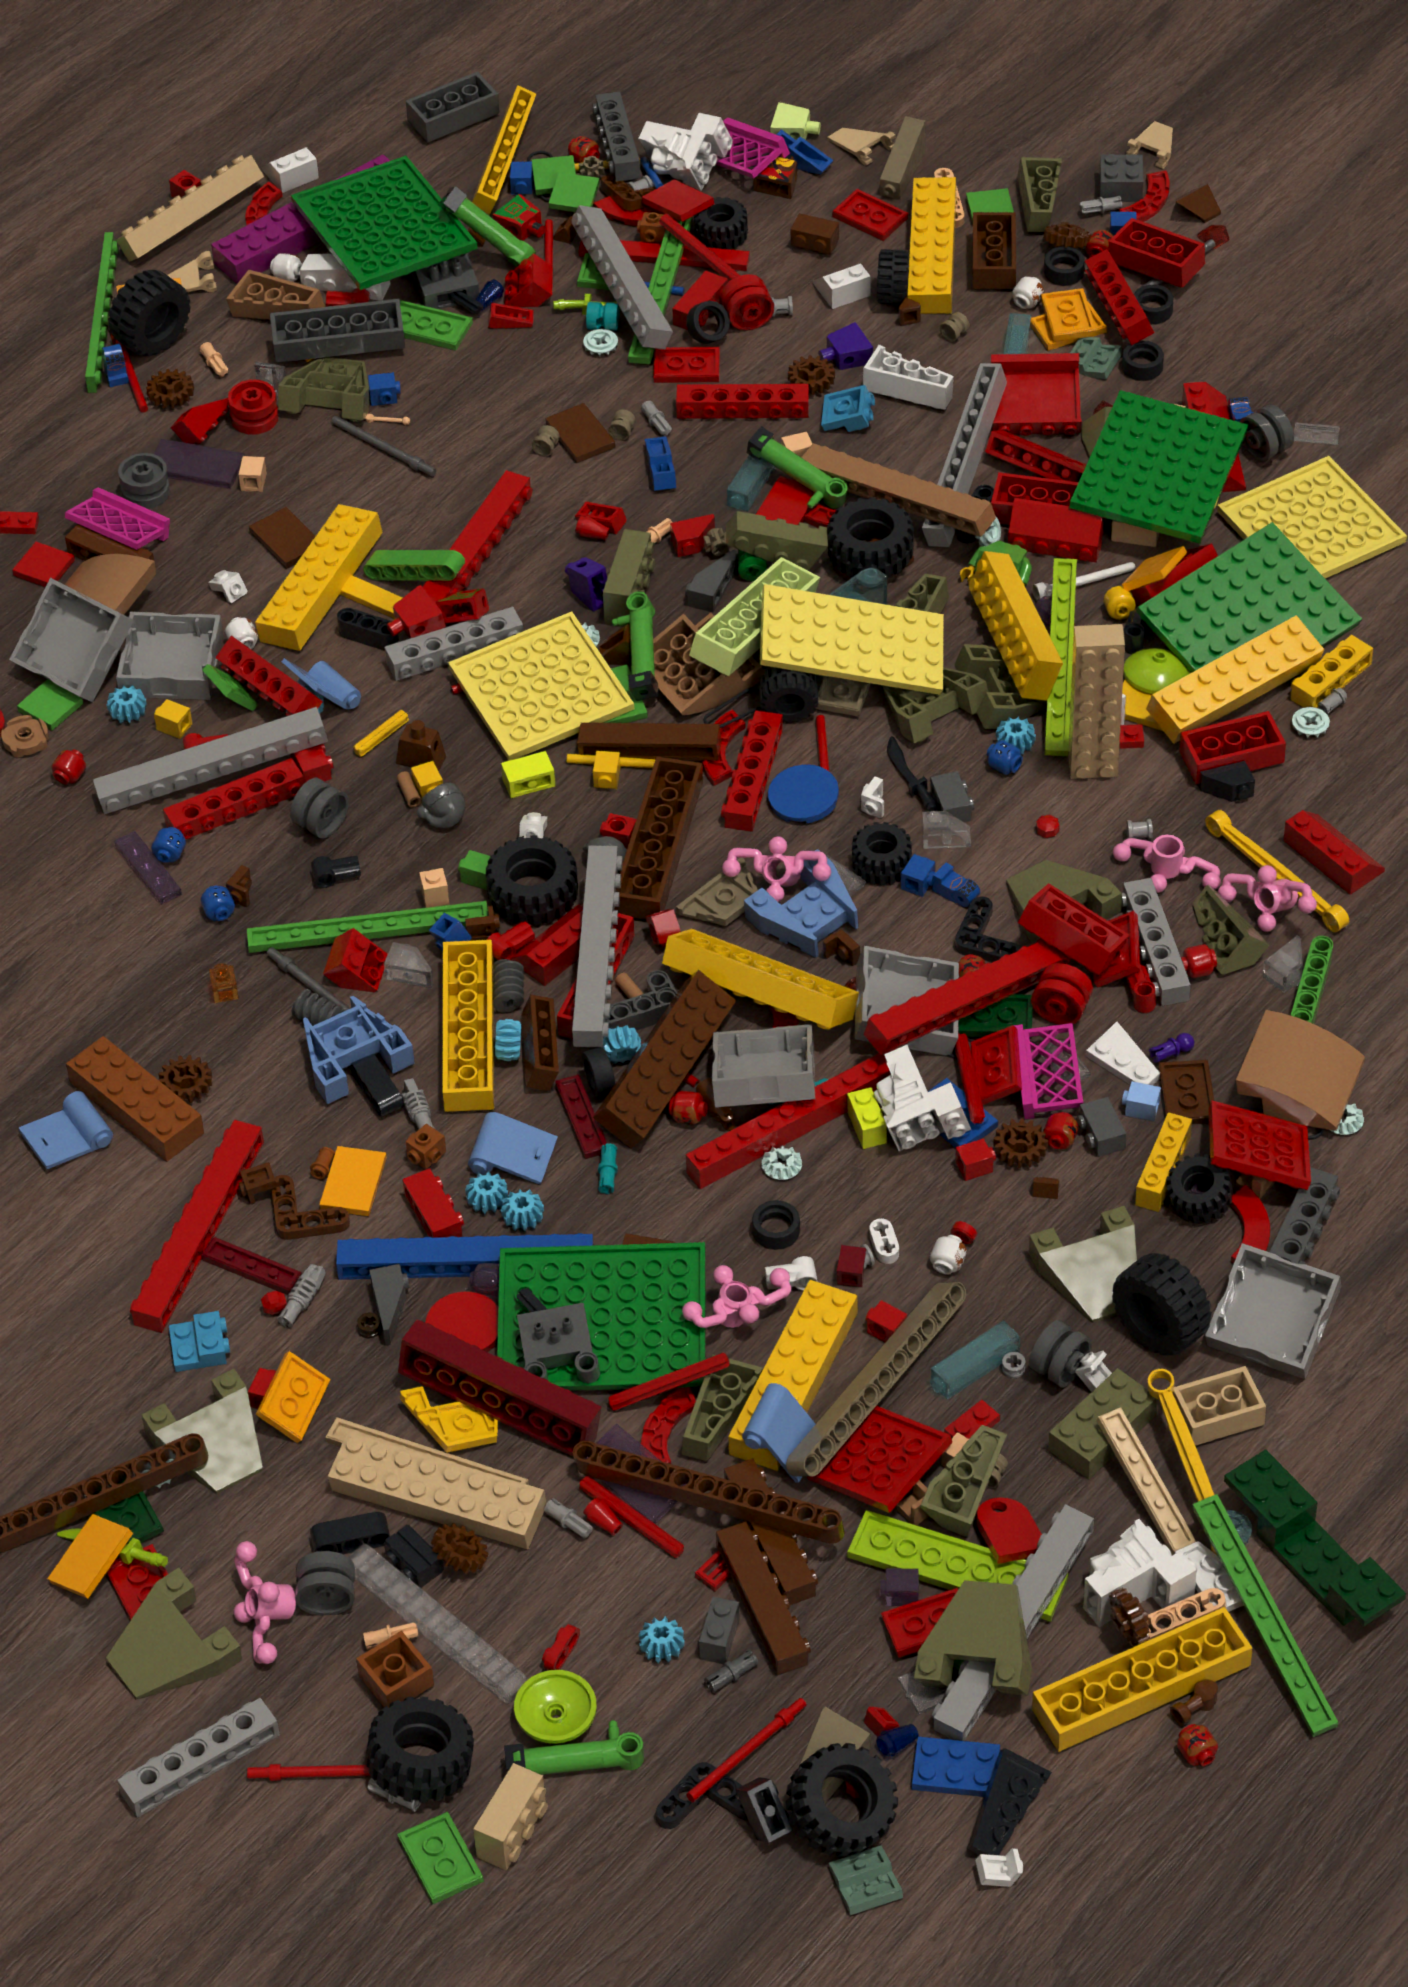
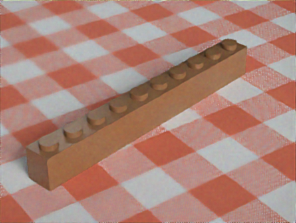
M813 443L801 457L830 477L844 480L847 484V492L868 499L869 497H876V500L886 499L891 504L893 502L898 504L900 509L903 508L906 512L979 537L985 533L996 519L991 503L985 499L981 500L967 493L963 494L949 487L945 488L931 481L927 482L913 475L909 476L895 469L891 470L880 464H874L862 458H856L844 452L829 449L826 446Z

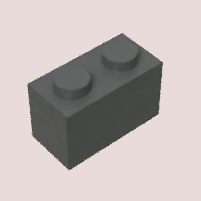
M958 771L930 777V794L937 804V811L943 826L971 821V811L974 810V802L971 796L968 797L966 782L961 780Z
M1105 1097L1080 1104L1077 1123L1080 1130L1085 1131L1088 1147L1094 1149L1096 1156L1100 1157L1125 1150L1126 1132L1109 1098Z
M712 1597L699 1640L701 1660L721 1664L728 1661L740 1620L739 1602Z

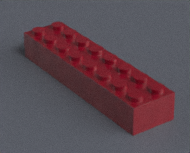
M418 1319L402 1338L398 1373L573 1456V1448L577 1443L596 1441L602 1406L597 1405L595 1402L580 1397L568 1389L559 1387L545 1378H540L522 1367H517L501 1357L494 1356L475 1345L460 1340L456 1336Z

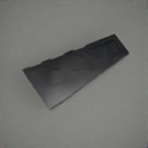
M1006 1748L1000 1750L968 1850L978 1855H999L1013 1834L1017 1823L1022 1820L1027 1812L1026 1809L1032 1800L1036 1798L1041 1786L1052 1772Z

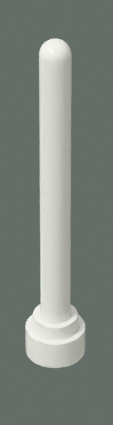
M1133 562L1076 577V587L1135 570L1136 566ZM1043 582L1033 584L1032 591L1037 602L1047 600L1052 594L1053 584L1049 585Z

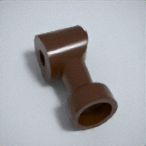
M1212 1680L1198 1681L1195 1685L1194 1695L1187 1702H1177L1170 1707V1713L1174 1720L1180 1725H1185L1191 1720V1713L1197 1709L1202 1711L1212 1710L1217 1701V1684Z

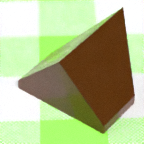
M1208 184L1193 189L1176 200L1177 203L1204 223L1221 215V210Z
M625 625L597 645L596 648L608 665L630 666V625Z

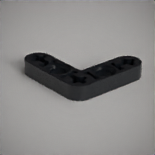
M983 896L972 900L955 937V949L958 953L962 955L973 954L993 963L1006 954L1011 955L1017 952L1022 947L1016 943L983 935L992 916L993 904L989 898ZM981 907H983V908H982V911H981V915H979V914H978V909L980 910ZM974 922L978 923L980 927L973 929L967 925ZM985 946H992L995 950L986 952L983 948Z
M707 1762L697 1763L659 1803L656 1808L657 1823L665 1829L677 1827L705 1796L738 1818L748 1820L744 1809H742L741 1802L737 1799L738 1795L735 1790L742 1785L728 1775H725L696 1801L682 1800L678 1796L682 1791H690L705 1778L703 1777L700 1780L699 1774L704 1776L707 1773L709 1775L716 1769V1767ZM723 1786H728L733 1790L729 1796H722L717 1791ZM673 1810L674 1817L670 1815L666 1818L664 1817V1812L669 1814Z

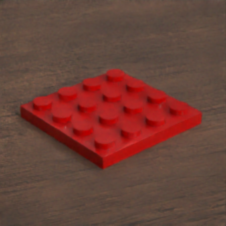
M1211 1100L1208 1108L1211 1164L1222 1169L1236 1170L1244 1175L1262 1177L1270 1182L1276 1181L1288 1184L1293 1188L1309 1189L1311 1170L1307 1126Z
M875 1406L820 1473L807 1478L810 1481L890 1513L953 1441L951 1435Z

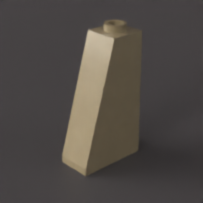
M905 116L880 177L881 196L898 200L902 197L925 154V120Z
M825 1706L820 1714L801 1763L817 1750L823 1747L827 1748L830 1744L839 1743L841 1747L845 1743L855 1744L856 1750L860 1747L870 1750L871 1734ZM836 1777L824 1779L822 1785L824 1803L830 1799L844 1782L843 1779Z

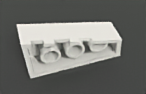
M308 254L300 269L301 284L321 291L352 292L358 288L332 254ZM390 281L366 288L371 295L370 299L382 301L390 286Z
M878 345L863 368V385H866L868 391L944 410L952 399L954 376L930 366L924 368L920 365L919 361L914 359L911 361L902 358V354L895 351L892 354L886 352L885 347Z

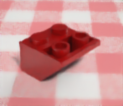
M533 253L529 258L524 259L517 268L509 271L505 277V305L539 307L552 296L553 266Z
M352 928L335 938L323 975L340 988L374 993L378 990L389 954Z

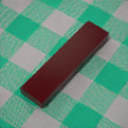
M579 1074L556 1080V1089L584 1158L588 1159L601 1155V1147L606 1145L607 1142L599 1123L593 1118L595 1113Z
M216 1237L212 1239L201 1255L202 1260L286 1295L291 1292L295 1283L302 1275V1272Z

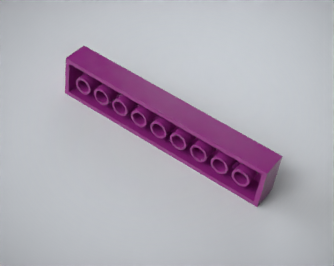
M382 154L336 179L389 162L390 160ZM291 202L212 243L211 247L214 264L238 284L248 270L262 273L270 269L272 259L278 254L296 255L322 240Z

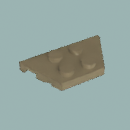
M744 858L737 860L741 866L740 873L737 876L727 877L722 871L677 905L676 913L681 916L727 926L744 913V900L758 891L756 885L753 884L751 873L746 868Z

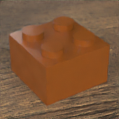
M402 1630L356 1658L359 1677L383 1707L387 1706L389 1708L390 1703L397 1700L402 1702L407 1697L414 1698L434 1686L432 1667Z

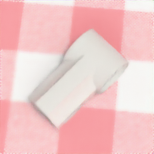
M802 1256L794 1259L792 1264L765 1267L768 1290L778 1288L772 1285L770 1281V1274L776 1268L786 1269L790 1275L789 1283L791 1287L795 1286L798 1290L804 1291L809 1280L818 1282L814 1260L811 1257Z

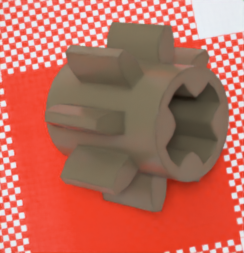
M595 156L585 157L584 162L579 163L580 175L600 178V175H605L603 160L599 161Z
M713 528L707 533V536L703 537L706 552L712 551L713 556L724 555L728 548H731V546L726 545V532L723 533L722 528Z

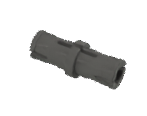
M748 1650L732 1662L726 1661L721 1669L704 1678L707 1688L712 1686L710 1691L715 1693L729 1682L738 1681L740 1675L758 1665L756 1656L752 1655L753 1652L751 1650Z

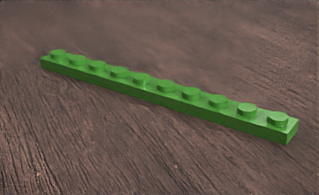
M694 216L683 222L675 218L673 219L689 231ZM668 230L665 231L648 288L663 315L666 312L685 247ZM634 335L628 355L629 363L650 364L655 348L642 347L637 336Z
M105 232L85 375L88 393H97V386L102 381L100 371L104 366L102 347H105L104 340H107V327L105 326L109 325V312H107L111 308V298L109 296H113V284L111 282H115V271L113 268L117 267V257L115 254L119 252V244L114 240L113 232Z
M480 901L247 928L249 953L268 951L271 947L278 950L334 943L336 937L352 928L368 939L429 932V929L443 913L459 920L464 928H466L465 919L488 916L487 902Z
M1218 1494L1194 1503L1193 1510L1312 1736L1315 1737L1338 1727V1720Z

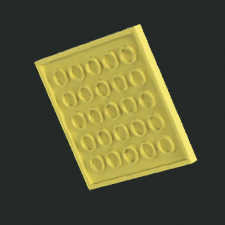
M1330 456L1217 505V512L1243 539L1248 538L1273 522L1325 579L1399 546L1407 540V535Z
M572 611L448 662L453 676L508 760L520 758L579 733L581 723H603L634 710V702Z

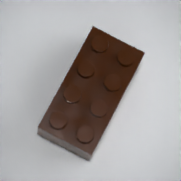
M973 212V289H1014L1016 286V212Z

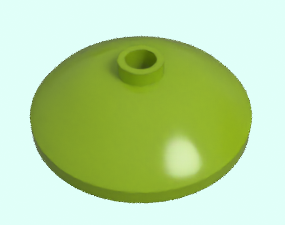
M1161 648L1143 649L1132 654L1126 659L1123 671L1124 677L1130 685L1150 694L1158 692L1191 673L1172 651Z
M549 1670L532 1676L520 1687L514 1701L515 1718L520 1728L537 1741L553 1744L568 1742L582 1735L591 1726L597 1710L596 1696L590 1684L581 1676L565 1670ZM554 1715L560 1716L558 1718H553Z

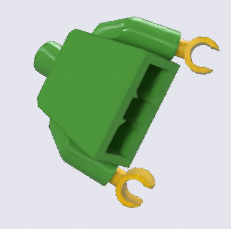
M996 541L988 546L979 547L969 561V567H965L960 571L961 582L968 577L969 585L970 579L974 577L973 572L976 571L977 563L981 560L984 551L1009 554L1024 586H1027L1032 566L1029 559L1026 558V549L1021 548L1019 545Z

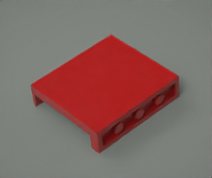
M1079 353L991 354L990 364H1001L1007 380L992 424V431L1004 430L1011 434H1021L1024 436L1031 434L1052 435L1065 433L1073 435L1081 433Z

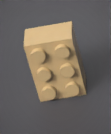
M1246 1366L1174 1387L1173 1396L1187 1424L1195 1446L1265 1424L1266 1405Z
M515 1763L512 1764L473 1829L478 1859L506 1871L511 1862L517 1861L523 1842L530 1839L534 1831L535 1822L538 1818H542L547 1810L548 1804L545 1800L546 1788H544L543 1775Z

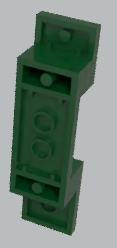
M1266 1449L1224 1475V1482L1258 1516L1256 1533L1258 1538L1343 1626L1356 1618L1364 1627L1406 1599V1593L1371 1557L1357 1564L1317 1523L1316 1512L1318 1502Z

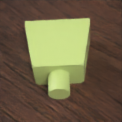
M778 102L770 132L777 134L780 130H783L795 140L799 137L806 140L808 133L819 135L821 123L810 121L809 109Z

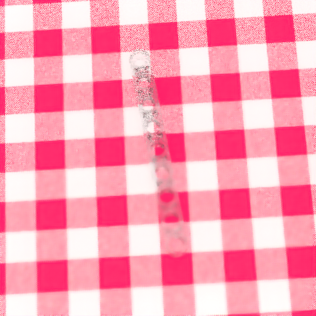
M362 1544L348 1556L354 1562L355 1579L405 1621L416 1623L418 1631L500 1700L506 1704H510L515 1700L518 1690L528 1680L518 1668L369 1545Z

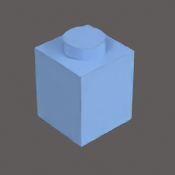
M1132 1081L1129 1091L1125 1090L1122 1098V1105L1126 1106L1125 1116L1155 1122L1160 1104L1161 1087Z

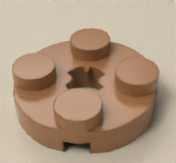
M30 715L18 716L9 720L7 727L1 731L3 745L14 757L19 758L24 755L34 754L47 748V741L49 739L46 723L40 718L38 721L32 719Z

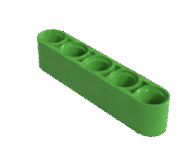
M376 550L364 565L363 571L372 580L450 581L457 576L465 564V558L455 550Z
M1317 936L1311 942L1291 1016L1312 1024L1315 1023L1332 962L1333 941L1327 936Z

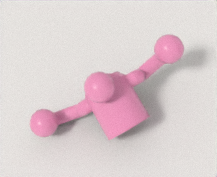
M1161 835L1153 842L1128 838L1122 843L1117 844L1113 849V856L1119 862L1127 861L1131 857L1130 847L1145 850L1143 856L1151 864L1152 872L1155 874L1150 878H1152L1157 893L1163 892L1166 889V879L1174 878L1180 873L1188 874L1193 870L1194 866L1209 872L1202 878L1204 888L1207 884L1214 890L1220 887L1221 879L1218 866L1196 856L1190 858L1183 857L1185 853L1183 842L1174 835Z
M776 836L769 841L768 847L773 855H762L758 849L733 848L729 851L727 860L722 865V871L727 877H735L741 870L737 857L754 858L753 866L755 871L762 874L764 879L771 884L766 891L778 903L783 900L785 895L781 886H793L800 879L804 860L818 861V864L812 870L814 878L818 881H826L831 876V868L827 864V857L823 852L800 851L796 856L782 855L787 849V842L780 836ZM782 861L786 871L784 876L778 879L776 868Z
M1264 865L1258 870L1260 882H1256L1255 878L1250 875L1231 873L1223 878L1222 886L1218 889V894L1227 902H1231L1236 898L1237 894L1232 883L1247 884L1249 898L1255 901L1257 908L1262 912V915L1258 917L1257 925L1264 932H1270L1276 926V919L1272 913L1288 910L1295 906L1298 892H1302V897L1298 900V908L1301 912L1305 914L1312 913L1317 906L1316 899L1312 896V890L1308 884L1288 879L1276 880V870L1270 865Z
M726 1265L718 1266L713 1272V1278L717 1284L723 1286L720 1289L718 1299L714 1301L712 1306L714 1315L703 1318L701 1316V1305L694 1301L687 1302L683 1306L682 1314L686 1320L693 1321L700 1328H708L719 1324L734 1328L744 1323H755L759 1318V1310L755 1305L768 1306L787 1297L791 1293L789 1272L784 1268L774 1269L770 1274V1281L772 1285L780 1289L765 1296L758 1287H748L742 1282L733 1281V1271L730 1267Z
M244 1541L236 1548L234 1562L243 1586L249 1589L246 1594L245 1601L235 1606L233 1614L235 1619L241 1623L250 1622L252 1619H255L256 1627L252 1635L253 1659L259 1664H269L275 1661L277 1650L273 1644L263 1643V1634L269 1629L270 1620L289 1619L292 1617L296 1606L295 1593L291 1585L275 1584L270 1581L263 1583L260 1577H251L246 1563L255 1559L257 1548L252 1542Z

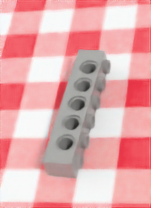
M514 607L484 615L476 620H468L385 646L386 663L395 681L448 665L450 661L523 632V624Z
M1152 878L1124 882L1121 906L1126 907V913L1134 910L1138 915L1141 961L1145 960L1147 972L1155 985L1156 997H1158L1161 1006L1190 1001L1191 985Z
M261 1698L248 1702L231 1715L223 1716L212 1726L199 1730L193 1737L173 1745L170 1750L160 1756L152 1757L146 1764L126 1772L117 1780L120 1794L138 1818L280 1735L278 1722Z

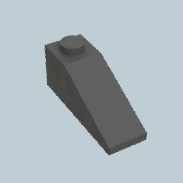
M731 551L695 575L693 581L687 584L685 595L688 596V606L710 612L715 611L738 568V551Z
M400 1264L369 1270L385 1345H391L406 1302L405 1289L410 1288L407 1273L402 1274Z

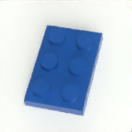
M948 1078L928 1091L930 1092L948 1083H951L971 1130L965 1132L960 1137H953L951 1139L947 1138L945 1132L939 1134L953 1147L956 1148L980 1140L998 1127V1120L985 1109L984 1122L981 1124L972 1123L965 1092Z
M918 1737L912 1790L985 1797L1000 1752V1744Z

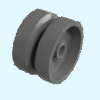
M1265 405L1240 420V423L1248 424L1247 433L1242 443L1248 453L1256 460L1266 461L1277 453L1287 450L1294 443L1291 423L1285 413L1275 405Z
M150 453L134 454L120 464L118 473L122 498L147 509L157 507L168 499L170 494L166 463L161 457Z
M310 779L297 792L291 805L290 818L294 824L308 829L310 833L319 838L330 837L341 826L347 815L349 798L345 792L331 787L329 783L322 779Z
M1055 1320L1048 1325L1036 1341L1029 1358V1367L1041 1376L1048 1375V1379L1059 1387H1066L1078 1376L1075 1371L1082 1364L1080 1360L1091 1351L1092 1340L1079 1331L1073 1332L1071 1326L1063 1321Z
M318 1551L307 1554L299 1559L296 1565V1604L310 1614L321 1616L339 1614L351 1608L355 1601L354 1562L341 1553L331 1551Z

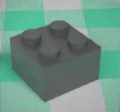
M1101 154L1100 197L1104 199L1120 196L1122 200L1119 202H1137L1143 199V155Z

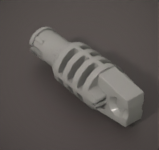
M413 1078L404 1080V1093L401 1096L411 1121L417 1124L418 1129L422 1128L426 1123L434 1128L430 1119L431 1109L423 1090H418Z
M310 1264L299 1277L287 1296V1304L277 1318L280 1324L285 1327H292L300 1312L307 1309L326 1274L322 1266Z

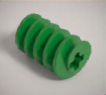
M738 549L739 575L746 581L754 582L766 571L767 560Z

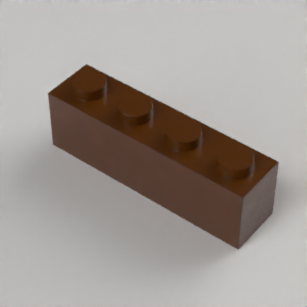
M77 524L65 536L67 552L84 561L105 554H127L154 561L153 553L143 548L136 550L80 524Z
M530 994L521 1013L526 1087L550 1091L559 1073L554 999Z

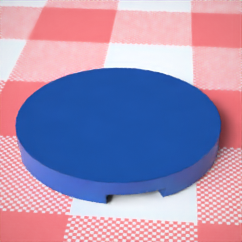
M806 764L783 770L772 780L768 789L769 804L772 811L779 818L788 822L792 820L811 823L826 817L836 807L835 804L839 796L837 780L828 770L816 765Z

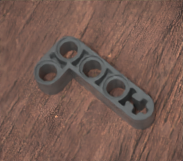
M660 970L650 972L647 976L648 993L611 1004L610 1018L605 1019V1022H609V1028L614 1029L617 1026L624 1027L628 1025L629 1028H635L637 1031L655 1025L677 994L667 973Z

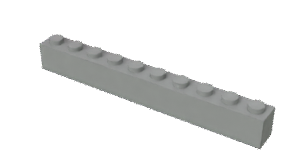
M579 205L572 217V225L642 347L666 349L673 331L601 208Z
M980 363L937 485L945 488L949 487L963 494L969 493L1007 384L1001 364ZM926 518L922 526L928 546L950 547L956 528Z
M317 707L93 779L103 812L107 814L328 742L319 711Z
M589 845L572 1029L573 1047H603L604 1037L609 1036V1022H605V1019L610 1018L611 1008L610 1003H607V999H612V985H608V983L613 981L614 967L610 966V962H615V947H612V943H616L617 930L613 929V925H618V910H615V907H619L620 893L616 892V888H621V874H618V870H622L623 857L618 856V846Z
M1066 1504L1061 1512L1057 1511L1054 1514L1049 1532H1044L1041 1535L1037 1544L1039 1548L1036 1553H1031L1028 1556L1024 1565L1026 1569L1022 1575L1018 1574L1012 1583L1018 1586L1027 1639L1094 1531V1518ZM964 1660L958 1674L960 1676L957 1681H952L949 1684L944 1702L942 1704L938 1703L932 1713L935 1731L953 1740L965 1741L997 1690L992 1686L995 1663Z

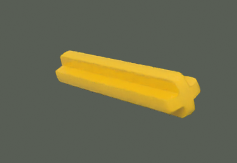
M399 710L353 746L354 753L359 757L364 756L408 722V714L403 710Z

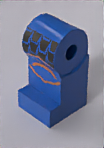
M120 344L102 347L104 370L109 386L114 387L129 383Z
M1248 397L1229 398L1228 408L1231 420L1240 422L1243 417L1254 413L1249 407Z
M946 862L933 875V891L962 907H968L972 900L980 895V888L973 880L966 879L954 872V867Z

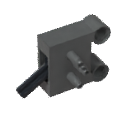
M469 253L453 257L451 261H442L441 263L433 264L427 268L410 273V279L416 283L424 306L442 309L461 305L474 314L478 315L481 313L483 305L478 302L480 301L479 284L470 263Z
M528 1288L521 1289L516 1296L517 1300L530 1312L517 1315L526 1364L524 1369L534 1375H542L540 1378H545L549 1381L546 1369L575 1364L577 1376L581 1382H595L600 1376V1368L597 1356L592 1351L584 1303L547 1309ZM585 1365L593 1366L589 1370L582 1369Z

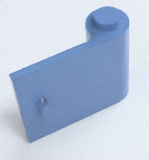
M285 658L281 661L299 677L297 682L304 688L308 684L314 691L347 710L359 705L361 692L325 661L317 662L309 672Z
M82 1091L69 1094L63 1102V1110L18 1127L20 1134L46 1170L99 1148H104L110 1144L113 1138L112 1130Z
M490 1112L484 1117L468 1160V1166L474 1173L478 1174L479 1172L481 1175L487 1174L488 1171L491 1172L492 1168L496 1167L540 1185L558 1136L500 1113Z
M771 1383L766 1387L742 1434V1438L745 1444L752 1449L768 1448L788 1473L786 1467L787 1458L816 1424L787 1388L777 1383ZM790 1475L795 1483L800 1482L802 1478L801 1476Z

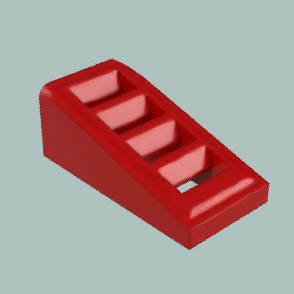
M491 303L488 314V328L532 327L534 310Z
M585 502L575 515L576 520H579L581 515L584 517L588 515L604 526L609 527V533L617 534L627 521L623 508L592 502Z

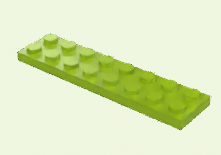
M868 1510L865 1511L847 1551V1558L948 1590L955 1588L959 1590L964 1580L1012 1584L1018 1574L1022 1575L1026 1569L1024 1568L1025 1559L998 1564L987 1547ZM1069 1573L1040 1619L1051 1622L1068 1581Z

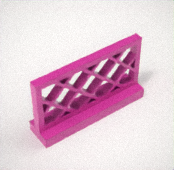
M727 117L723 122L733 140L732 147L726 154L730 155V157L720 159L717 156L715 165L755 178L778 156L785 158L790 152L784 137ZM743 143L742 145L734 146V144ZM744 151V153L734 155V153ZM758 156L756 159L748 160V158ZM744 160V162L734 164V162ZM757 165V166H756L754 169H752V170L748 169V167Z
M99 487L93 490L90 499L65 512L66 519L136 550L155 539L165 541L169 536L170 518Z
M1023 1024L1013 1025L1018 1030L1022 1081L1021 1094L1025 1119L1035 1118L1034 1113L1080 1107V1104H1083L1073 1024L1023 1029ZM1069 1032V1037L1063 1043L1054 1038L1058 1033ZM1041 1036L1044 1040L1037 1046L1030 1042L1029 1037ZM1049 1042L1058 1047L1052 1054L1044 1050ZM1063 1050L1072 1055L1066 1062L1057 1058ZM1038 1054L1047 1058L1041 1066L1032 1061ZM1052 1062L1061 1067L1055 1074L1046 1069ZM1066 1070L1075 1075L1069 1082L1060 1078ZM1041 1073L1050 1078L1044 1085L1035 1081ZM1054 1082L1063 1086L1057 1094L1048 1089ZM1070 1090L1077 1095L1078 1099L1066 1100L1063 1096ZM1044 1093L1053 1098L1049 1103L1038 1104V1099Z

